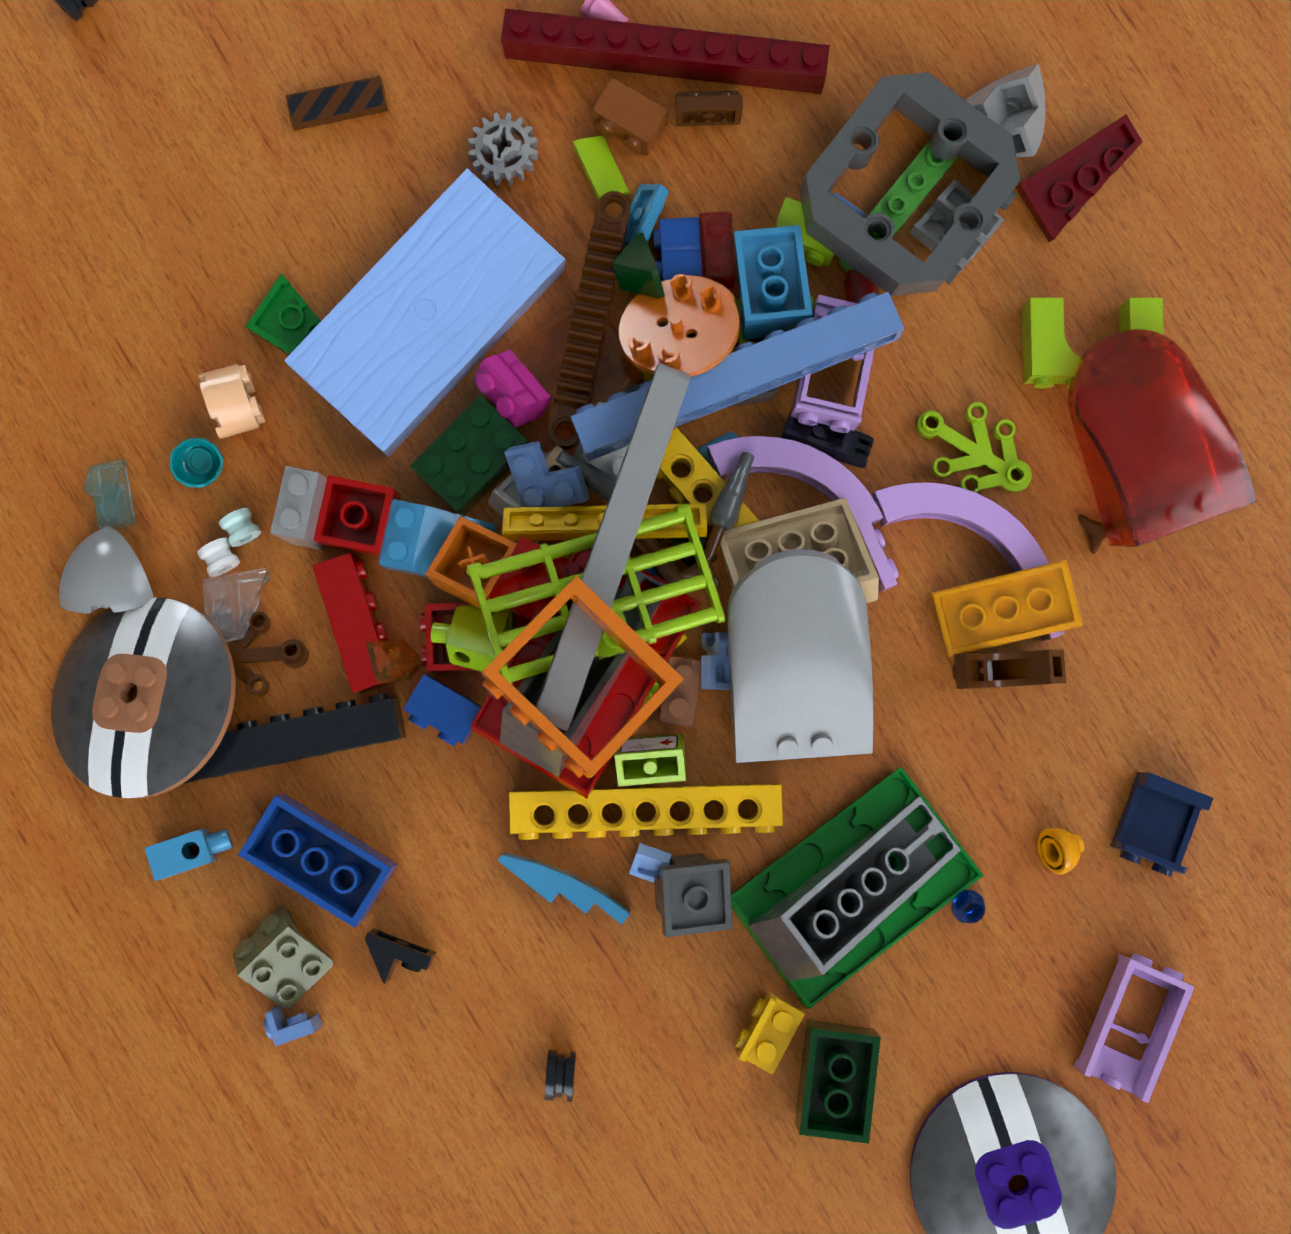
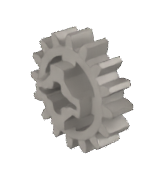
M494 113V121L489 122L484 117L482 118L484 126L482 129L473 127V133L476 138H468L469 147L472 149L468 151L470 161H474V171L476 173L482 171L484 181L487 182L491 177H494L496 186H499L502 179H507L509 186L513 185V177L517 176L523 181L525 180L524 170L534 171L531 161H536L539 158L538 151L535 150L539 147L537 137H532L534 135L532 126L524 128L525 124L522 117L514 122L512 121L511 113H507L505 119H500L498 113ZM513 134L519 136L524 142V144L521 143V140H516L513 137ZM482 154H484L486 158L492 159L493 165L489 164L484 159Z

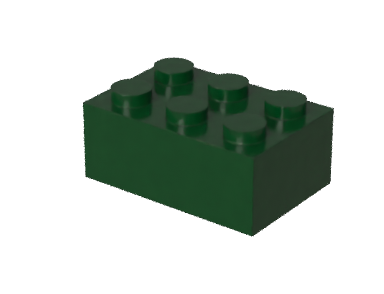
M479 395L410 467L459 515L465 516L510 470L504 452L509 447L529 442L494 407Z
M807 1020L795 1125L799 1135L869 1144L881 1040L880 1035L874 1028Z

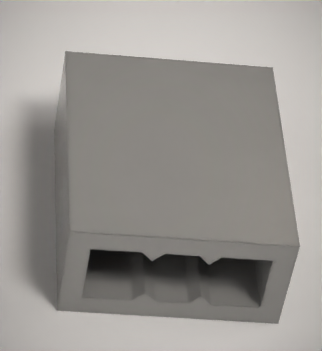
M285 466L270 531L271 534L292 545L323 551L324 546L313 541L327 479L322 474Z

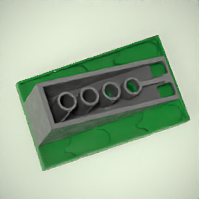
M900 767L888 776H885L864 794L848 804L814 832L731 894L732 911L756 941L771 964L776 968L791 991L796 995L805 1009H810L984 875L904 769Z

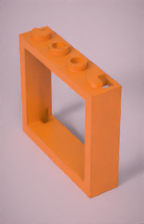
M577 575L481 673V676L485 679L482 685L497 700L503 696L512 705L509 712L524 726L530 722L540 732L536 738L551 752L557 748L567 758L563 762L564 765L579 778L583 774L587 778H592L684 680ZM569 599L586 613L660 685L658 690L592 760L581 752L499 673Z

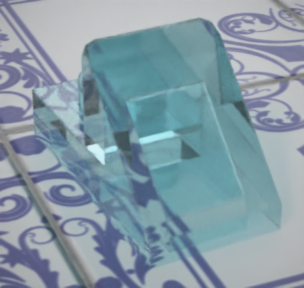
M125 460L90 466L83 489L84 493L94 498L99 529L107 526L119 528L136 524Z

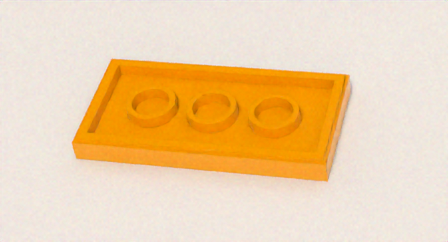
M1067 559L932 592L948 657L1083 626Z

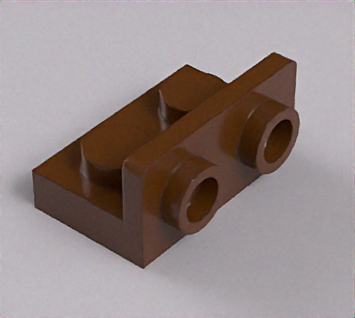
M738 91L678 92L675 95L676 126L740 125L743 96Z

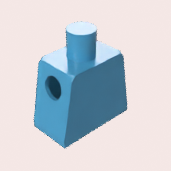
M227 828L212 834L209 833L208 829H200L145 847L144 849L154 881H158L217 861L216 853L233 848V843ZM197 844L199 846V855L193 856L191 854V845Z

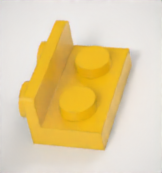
M767 992L764 999L759 997L751 1011V1016L754 1017L748 1030L743 1028L735 1041L734 1046L738 1048L736 1051L738 1059L743 1062L747 1060L773 1075L805 1015L804 1011L770 992Z

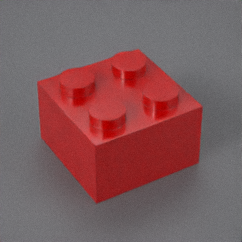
M328 475L313 541L330 548L380 557L393 499L400 500L401 495L394 488Z
M521 536L511 556L539 549V545ZM565 557L552 560L558 580L584 572V568L581 565ZM544 562L501 574L489 598L493 599L550 582ZM551 596L508 610L532 621L555 597ZM571 599L566 602L568 611H570L573 603ZM559 611L552 618L560 616Z

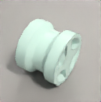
M249 508L235 510L219 521L221 529L229 534L228 542L231 547H238L249 543L262 532L258 525L253 524L251 520L252 513Z

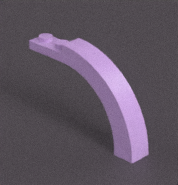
M741 437L708 446L706 453L711 465L724 481L728 480L733 473L742 452H748L755 457L749 474L772 473L785 475L813 486L831 501L846 498L878 574L879 592H883L898 584L895 579L899 577L898 570L892 559L887 560L882 549L885 547L884 538L878 528L874 530L872 526L878 523L883 516L864 485L841 463L811 446L777 437Z
M924 482L891 486L875 491L871 495L883 516L880 520L882 527L909 519H940L964 526L986 539L1004 557L1013 572L1049 564L1042 549L1023 524L994 501L978 493L952 485ZM1059 631L1040 637L1042 641L1063 635L1064 632Z

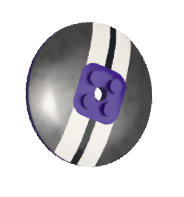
M1001 1072L980 1076L965 1082L944 1096L931 1110L918 1132L912 1150L910 1187L915 1210L927 1234H1103L1114 1207L1116 1169L1106 1134L1092 1112L1078 1098L1060 1085L1045 1078L1020 1072ZM1017 1174L1025 1176V1185L1021 1190L1011 1191L1009 1189L1008 1183L1012 1176Z

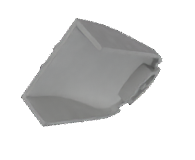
M787 550L760 560L754 564L755 568L742 580H738L730 595L727 607L731 736L736 763L872 754L873 676L867 602L860 582L853 572L838 562L837 558L815 550Z

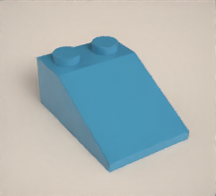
M800 225L734 231L743 340L765 338L768 334L777 330L787 332L796 328V325L802 320L811 318L813 313Z
M393 499L378 565L387 570L428 578L425 573L460 516L494 533L497 525L433 507Z

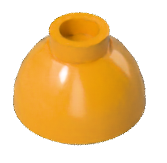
M1048 828L1039 834L1037 848L1043 864L1053 873L1063 875L1077 865L1081 853L1084 851V842L1078 834H1072L1062 828Z

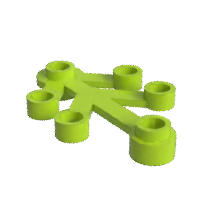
M974 402L965 412L967 421L971 423L975 443L945 425L943 417L936 411H925L919 416L915 428L922 438L932 439L937 436L968 455L951 460L946 457L938 458L931 466V472L936 478L943 479L951 473L986 466L996 473L980 478L972 474L967 475L960 481L959 487L967 489L965 482L966 480H971L976 486L975 490L972 491L975 493L1002 486L1009 492H1020L1030 484L1032 479L1031 469L1024 461L1018 460L1012 437L1015 434L1016 427L1012 421L1007 419L1001 420L993 429L995 438L1000 440L1003 460L992 453L984 420L987 416V408L983 403ZM971 409H979L981 411V418L973 417ZM933 418L937 424L936 428H929L926 425V419ZM1001 425L1007 426L1009 435H1002L999 427ZM938 463L946 464V473H940L937 470ZM1012 470H1017L1020 473L1021 478L1019 481L1012 479Z

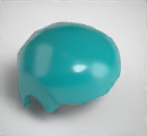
M206 438L185 439L170 453L169 469L174 478L186 487H206L212 484L223 471L224 462L217 445Z

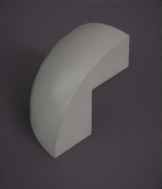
M1038 64L1006 75L966 99L968 103L1013 136L1016 157L1034 156L1043 137L1046 105L1044 85Z
M111 526L94 532L79 544L69 557L60 580V606L65 610L76 613L90 614L96 609L110 607L114 613L141 608L154 598L148 578L138 557L124 537Z

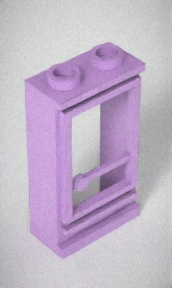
M818 295L812 310V317L817 320L827 316V313L835 307L846 305L848 308L858 303ZM874 349L852 358L854 361L861 360L852 407L807 397L811 375L808 374L797 380L790 416L797 418L798 422L804 425L814 426L817 423L830 425L831 430L839 433H848L850 430L854 431L862 419L861 415Z
M1134 952L1131 958L1119 953L1118 963L1080 1057L1076 1059L1074 1067L1088 1077L1092 1075L1118 1090L1120 1088L1124 1089L1142 1101L1149 1103L1194 986L1183 982L1185 975L1164 966L1163 971L1160 972L1151 968L1153 961ZM1132 974L1169 990L1150 1038H1147L1141 1032L1135 1033L1113 1023ZM1110 1028L1135 1038L1140 1044L1147 1043L1141 1061L1104 1045Z

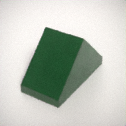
M643 232L636 234L612 263L619 288L623 291L655 298L664 297L665 294L659 272Z

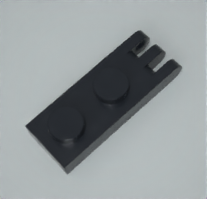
M790 414L781 436L782 439L811 446L835 460L858 468L866 467L871 447L874 443L873 437L855 430H850L848 433H839L831 430L830 425L817 423L814 426L799 423L797 418L791 417Z

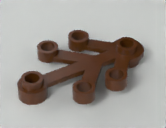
M257 611L250 615L248 619L249 626L228 647L233 659L235 675L246 684L248 691L253 696L262 697L270 689L269 682L264 676L252 672L243 663L283 661L289 668L296 669L306 664L309 658V651L297 639L288 640L278 647L246 649L260 634L266 633L271 627L269 617L264 612ZM222 614L215 621V626L224 638L235 634L238 630V623L230 614ZM258 619H265L262 626L255 627V622ZM231 621V626L228 629H222L223 623ZM297 647L296 654L292 656L287 655L289 649ZM263 681L261 689L253 690L256 682Z

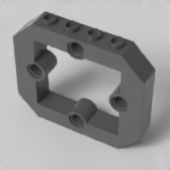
M925 72L882 77L806 173L799 191L806 233L883 291L889 292L890 296L937 291L944 281L950 285L962 269L957 263L962 257L969 260L981 244L975 239L981 232L985 235L990 232L999 220L994 214L999 208L1004 211L1017 196L1012 190L1021 179L1013 136L931 74ZM894 109L931 135L929 149H931L934 157L948 161L958 155L988 177L971 202L962 204L955 210L944 228L945 236L925 262H922L892 239L895 226L887 215L873 213L863 218L830 193L848 168L859 170L869 164L879 144L877 131ZM945 135L952 137L954 141L947 139ZM854 144L861 145L865 150L856 148ZM960 222L966 223L970 230L963 228ZM868 232L877 233L880 239L872 238Z

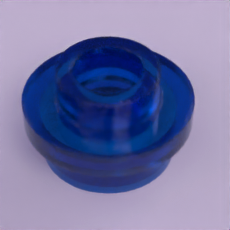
M974 890L960 892L952 902V914L962 923L972 924L978 922L985 914L983 897Z

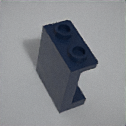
M1138 772L1111 847L1121 850L1119 857L1140 864L1141 859L1153 863L1151 870L1172 877L1173 872L1185 874L1187 868L1181 866L1200 811H1209L1214 798L1150 772Z

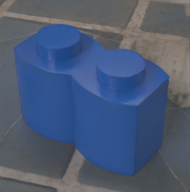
M699 217L659 219V229L653 230L654 250L660 249L661 261H655L661 281L670 280L677 274L702 277Z

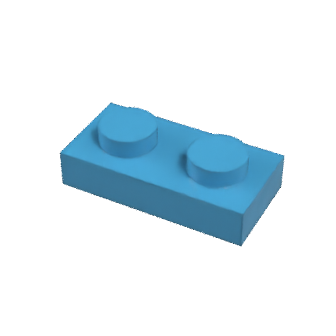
M639 185L630 205V219L623 249H625L636 234L643 232L646 241L650 240L653 227L663 210L664 202L669 193V190L663 185Z

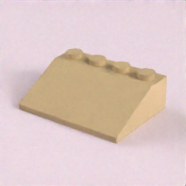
M846 498L725 531L720 549L732 591L738 580H742L755 568L754 564L760 560L782 551L807 549L823 552L837 558L839 563L857 577L864 592L866 602L878 600L879 577Z

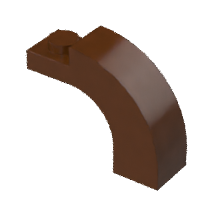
M1048 649L1012 653H966L954 655L953 677L956 681L957 689L1066 683L1064 650Z

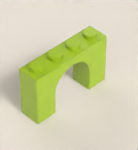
M1030 298L1022 307L1023 384H1034L1035 388L1040 389L1051 388L1054 384H1067V388L1072 389L1084 388L1087 384H1099L1100 388L1104 389L1116 388L1120 384H1132V387L1136 389L1152 387L1156 381L1165 376L1163 298H1129L1118 308L1119 347L1115 357L1106 362L1084 360L1071 350L1064 333L1063 298Z

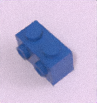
M423 674L403 710L411 714L408 718L409 721L423 729H426L428 725L440 731L437 737L455 746L457 741L461 744H466L473 732L471 724L482 706L436 679Z

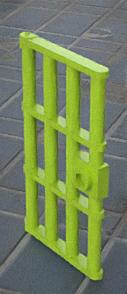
M688 503L674 507V511L641 520L636 536L684 523L690 542L632 559L629 556L623 575L627 577L632 595L615 599L611 606V609L626 624L623 612L637 608L643 628L634 631L648 644L656 643L657 638L713 621L717 623L725 622L724 611ZM597 532L550 546L547 543L541 544L539 549L481 565L480 562L467 565L466 572L473 584L495 658L502 652V648L508 646L526 626L497 634L491 614L551 596L556 597L576 575L581 579L583 573L558 580L552 560L592 549ZM694 555L700 575L641 592L635 572ZM544 562L550 582L486 600L481 580ZM705 588L711 608L652 625L646 605ZM565 604L559 610L560 616L551 618L531 639L563 630L569 614L567 605ZM603 631L594 657L598 656L599 660L625 653ZM554 655L508 668L506 664L500 670V674L512 684L514 681L547 672Z

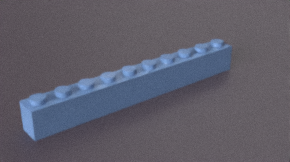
M889 292L881 295L877 293L868 294L862 297L858 304L848 308L846 305L835 307L827 313V316L815 320L814 317L807 318L799 322L796 328L787 332L777 330L768 334L764 341L754 345L752 342H746L734 348L733 353L729 354L717 366L702 374L691 377L674 428L805 377V375L815 373L899 340L904 326ZM651 380L644 382L639 386V390L629 394L626 392L613 394L607 399L608 402L601 405H585L579 408L575 415L571 416L587 461L629 445Z

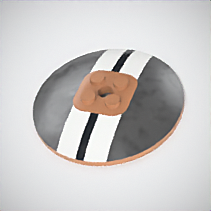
M158 597L152 598L141 608L116 613L110 609L87 626L70 647L61 664L54 684L51 704V720L55 742L62 759L71 772L85 785L95 791L126 799L149 798L163 794L180 786L194 776L218 748L233 712L236 690L235 669L229 647L223 635L208 617L195 608L176 600ZM136 685L138 689L137 696L132 702H129L128 692Z

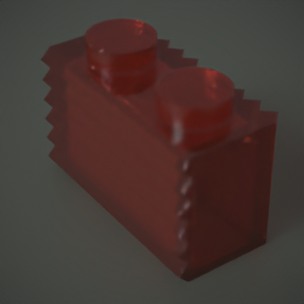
M729 211L699 214L702 277L716 281L727 289L732 288L736 275L732 214Z

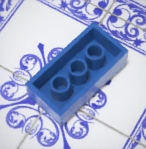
M286 794L274 796L238 856L354 928L363 923L398 866V863Z

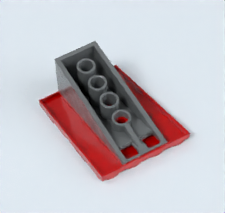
M591 549L574 553L569 560L581 565L585 569ZM645 570L635 572L641 592L668 584ZM623 575L620 580L614 600L632 595L626 575ZM682 594L648 604L646 608L651 623L654 625L694 613L698 610L701 602L687 594ZM637 608L623 612L628 626L633 630L643 628ZM563 630L557 631L556 634L550 633L530 639L507 663V667L511 668L554 655ZM686 630L657 638L656 643L648 645L668 662ZM626 652L599 660L598 656L594 657L571 724L567 731L558 729L592 760L640 709L656 681ZM548 671L514 681L512 685L536 707ZM489 694L473 720L471 730L587 799L611 758L592 778H587L584 774L579 778L564 765L563 762L567 758L557 748L551 752L536 738L540 732L530 722L524 726L509 712L512 705L503 696L497 700Z

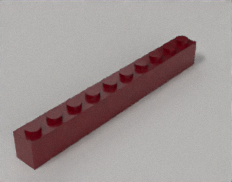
M506 8L501 37L505 59L822 94L827 74L830 45Z

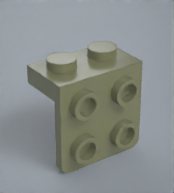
M283 907L274 914L268 915L262 921L260 928L250 938L242 940L233 953L237 976L284 1009L292 1007L333 966V960L330 955L296 930L292 914Z

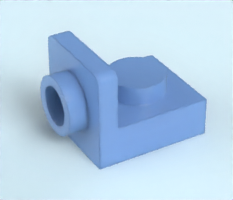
M280 1006L274 1007L265 1013L264 1029L268 1038L273 1039L275 1046L312 1034L322 1027L319 1013L309 1017L306 1011L293 1015L286 1019L287 1025Z

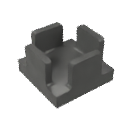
M699 853L673 856L670 858L671 865L659 866L660 875L654 876L655 905L662 917V931L665 937L733 929L730 863L727 859L708 860L704 854Z

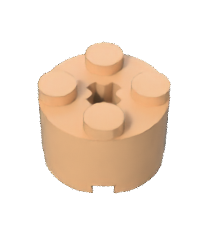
M237 363L198 374V378L201 380L199 383L208 413L211 419H216L218 427L215 430L220 439L260 428L259 424L266 423L256 397L250 396V393L256 392L245 365L239 366Z

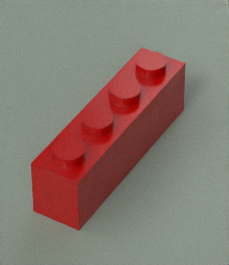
M347 553L312 565L352 693L360 694L396 682L395 673L399 672L398 664L393 653L388 654L385 641L389 640L384 623H378L374 610L379 609L373 590L368 591L364 579L369 578L363 559L358 560L354 554Z

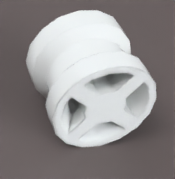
M228 538L214 540L197 551L199 558L206 562V571L210 577L222 575L240 564L238 556L230 551L231 545L228 542Z

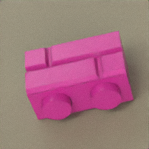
M511 350L499 353L498 356L493 355L485 358L474 377L478 389L488 396L496 406L498 413L505 417L515 428L524 425L527 421L529 423L539 419L551 400V396Z

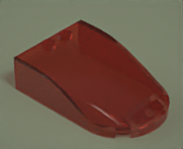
M1132 329L1106 336L1084 353L1080 359L1082 361L1075 377H1072L1070 381L1068 405L1071 421L1110 546L1137 547L1257 502L1248 469L1236 437L1209 388L1180 346L1160 333L1144 329Z

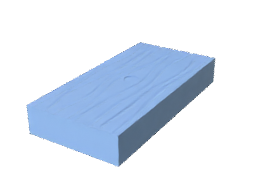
M467 168L284 361L380 451L389 457L565 270V258Z

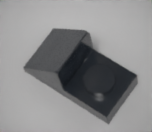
M377 929L369 931L365 938L384 984L390 980L397 960L402 961V967L414 972H420L421 969L427 970L432 965L436 955L435 951Z

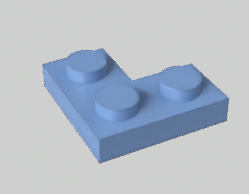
M539 441L509 447L504 452L523 507H563L583 503L590 498L580 466L549 472Z

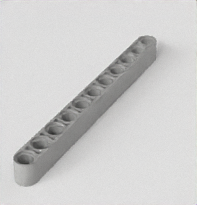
M658 363L581 577V580L610 608L691 379L690 374L662 363ZM574 602L569 611L536 708L555 727L566 731L574 716L603 632Z

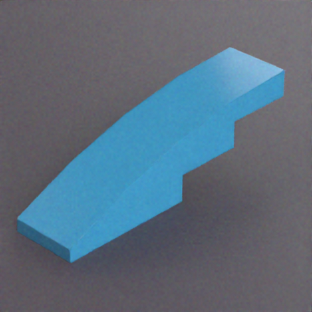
M507 852L503 853L498 859L501 864L550 903L561 893L585 914L595 903L621 925L630 915V909L602 889L570 872L539 860Z

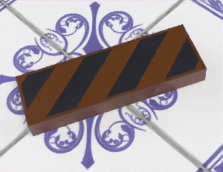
M380 76L285 95L294 131L388 111L383 82Z

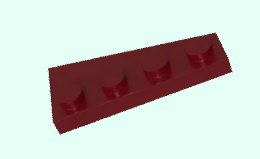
M1127 114L1016 186L1017 191L1048 242H1051L1059 235L1066 224L1079 213L1086 202L1100 190L1106 180L1120 168L1143 142Z

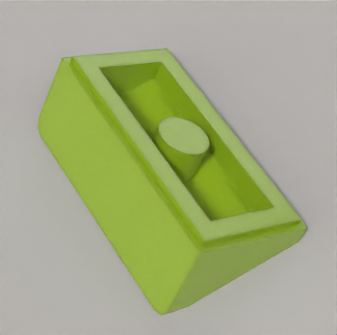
M603 135L573 141L574 152L597 201L610 191H618L625 196L629 194V190Z

